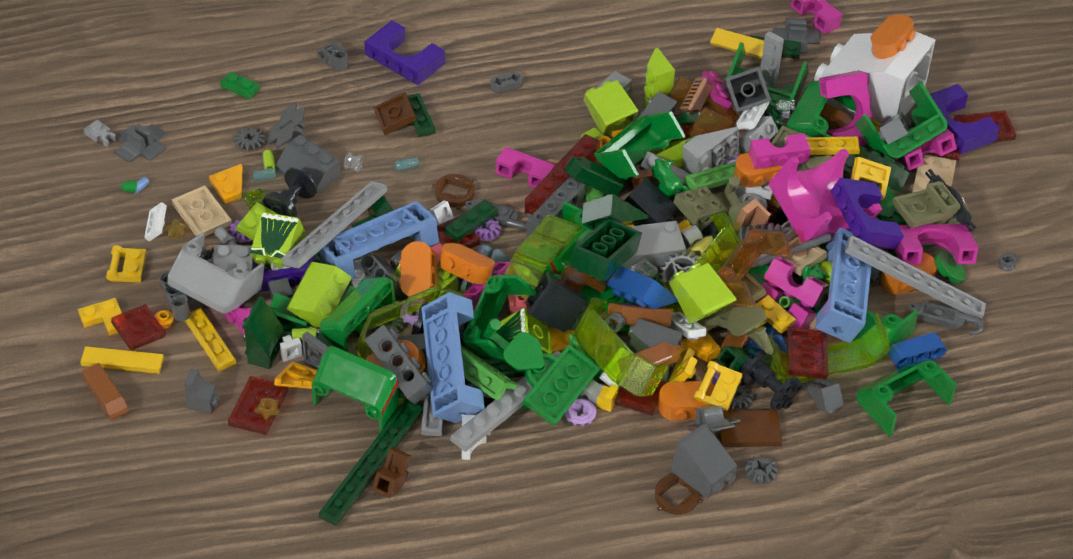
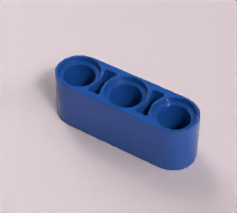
M930 333L895 343L888 348L887 353L898 369L908 363L938 359L946 353L947 348L937 333Z

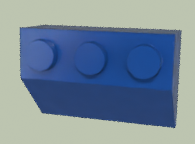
M623 266L614 272L607 284L613 289V294L620 298L624 296L623 298L631 303L635 301L637 305L644 309L646 306L657 309L677 301L673 294L655 280Z

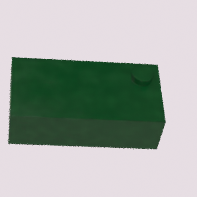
M608 218L574 246L570 267L575 268L578 272L586 273L605 281L637 253L642 232Z

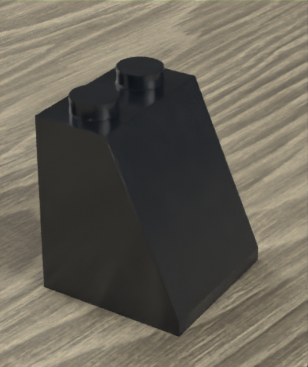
M647 178L624 200L649 216L648 219L632 223L634 226L672 221L676 217L674 213L678 209Z
M549 271L546 272L535 287L536 295H529L525 301L528 313L564 333L567 329L573 327L576 322L575 318L579 313L582 314L585 311L586 303L588 302L586 296Z

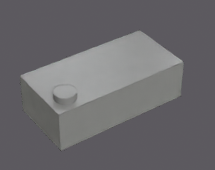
M677 221L631 226L630 228L642 232L637 253L622 266L632 271L666 266L664 261H670L669 255H672L674 258L676 257V252L682 255L683 251H686V247Z

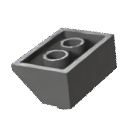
M301 134L287 143L275 165V169L284 175L290 167L302 170L303 172H310L314 177L313 181L316 184L317 193L340 177V161Z

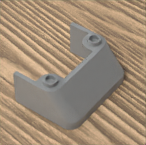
M201 233L183 245L168 274L167 282L171 287L218 312L230 313L261 290L265 265L261 263L250 272L242 267H236L227 272L199 257L202 253L205 234Z

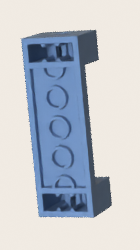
M415 201L339 233L319 250L320 262L337 266L352 277L351 280L356 278L353 259L376 251L407 236L414 242H424L429 247L439 243L436 218L418 201Z
M840 227L825 248L827 252L825 260L832 261L833 264L828 301L817 313L815 328L851 343L865 326L871 266L845 253L847 240L853 234Z
M448 292L421 308L428 374L432 380L430 385L433 387V390L430 391L433 417L458 423L462 421V415H474L485 408L483 391L465 385L458 326L474 318L472 300Z

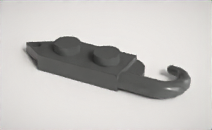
M484 199L466 201L465 206L470 210ZM488 201L498 209V214L493 217L494 221H499L500 225L506 227L508 225L520 230L527 229V223L517 221V212L514 209ZM527 213V216L530 218L532 214Z
M923 300L922 303L908 304L907 307L911 312L918 311L917 319L955 329L962 327L965 322L975 324L978 328L974 331H969L968 333L971 335L980 334L984 328L983 322L979 318L961 313L960 310Z

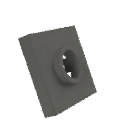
M307 331L302 335L304 361L317 370L324 352L329 347Z

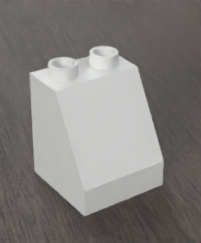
M915 32L914 40L907 42L904 51H899L896 55L886 59H878L873 56L871 51L872 43L870 36L873 33L854 34L845 46L840 43L836 45L830 58L831 63L829 65L822 63L819 66L814 81H818L822 77L857 70L866 72L869 78L868 92L871 96L869 104L873 120L882 124L885 120L900 112H903L906 117L915 105V101L909 91L919 82L926 86L935 39ZM833 98L827 99V104L855 116L856 110H850Z

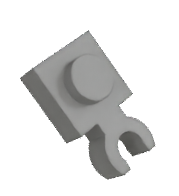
M99 120L84 128L85 135L95 142L102 140L103 145L106 147L110 146L109 140L117 141L116 135L110 132V128Z

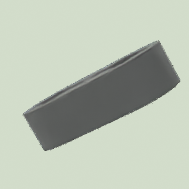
M518 72L495 76L490 81V88L495 93L519 89L523 85V76Z

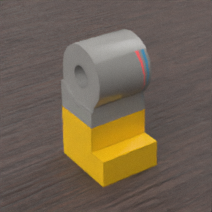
M687 219L678 223L685 246L690 247L694 242L703 239L698 227L690 225Z
M592 380L579 395V399H586L592 402L595 407L611 412L618 399L619 387L612 384L610 387H607Z

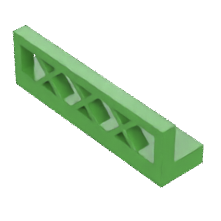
M461 345L464 378L498 401L501 400L506 389L516 390L518 384Z

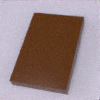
M778 410L723 411L724 418L731 417L741 421L732 423L735 424V427L719 430L720 443L723 447L782 446Z

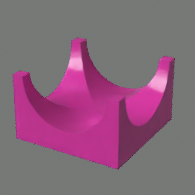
M841 149L825 163L805 171H797L800 162L796 156L790 157L768 183L802 243L827 233L832 238L840 227L851 232L831 193V189L838 179L843 178L844 164L849 156L846 149ZM878 203L863 210L875 218L882 211V208Z

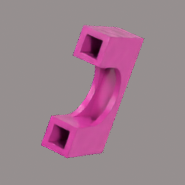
M857 70L819 78L821 96L833 98L850 95L856 104L855 116L848 125L827 130L826 133L831 137L858 136L860 146L867 145V143L855 126V123L865 114L868 115L870 120L873 119L869 104L871 102V96L868 92L869 78L866 72Z
M929 224L911 228L909 225H899L904 238L894 250L898 259L910 265H920L923 252L922 245H937L949 250L957 264H976L979 247L965 225Z

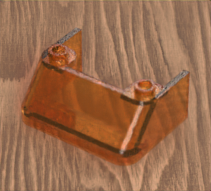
M681 76L668 94V97L677 101V107H681L693 84L692 81ZM709 93L700 110L701 114L689 132L698 136L737 127L736 123L740 117L731 106L728 109L714 102Z
M750 230L717 272V275L736 298V301L731 304L751 307L756 305L745 281H741V279L761 254L784 257L793 256L783 231Z

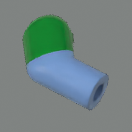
M142 177L139 181L126 180L121 183V189L125 192L136 194L149 184V180L146 177Z

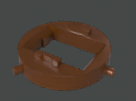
M449 174L440 178L436 184H432V187L435 188L437 201L439 203L448 201L449 206L457 210L465 206L466 201H472L474 198V181L466 176ZM446 184L468 189L464 199L450 193H442Z
M669 473L660 479L656 485L655 500L659 506L657 507L658 511L664 510L676 515L686 514L692 511L698 503H703V500L699 499L700 493L675 474ZM679 482L682 486L687 487L688 491L692 494L676 507H673L661 495Z

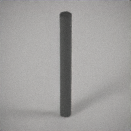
M827 233L758 259L757 263L759 267L772 263L776 257L781 256L785 258L831 241V236Z

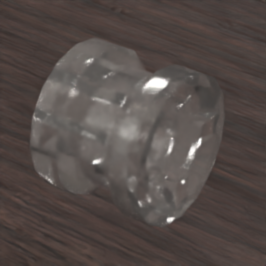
M348 152L344 161V169H352L360 173L364 163V156H356L352 152Z

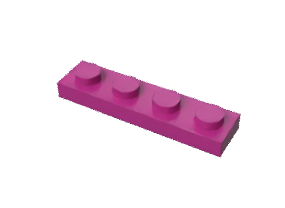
M704 69L701 76L707 79L706 83L713 86L710 92L712 100L729 109L732 101L726 91V87L723 85V81L720 79V75L713 70L709 72Z

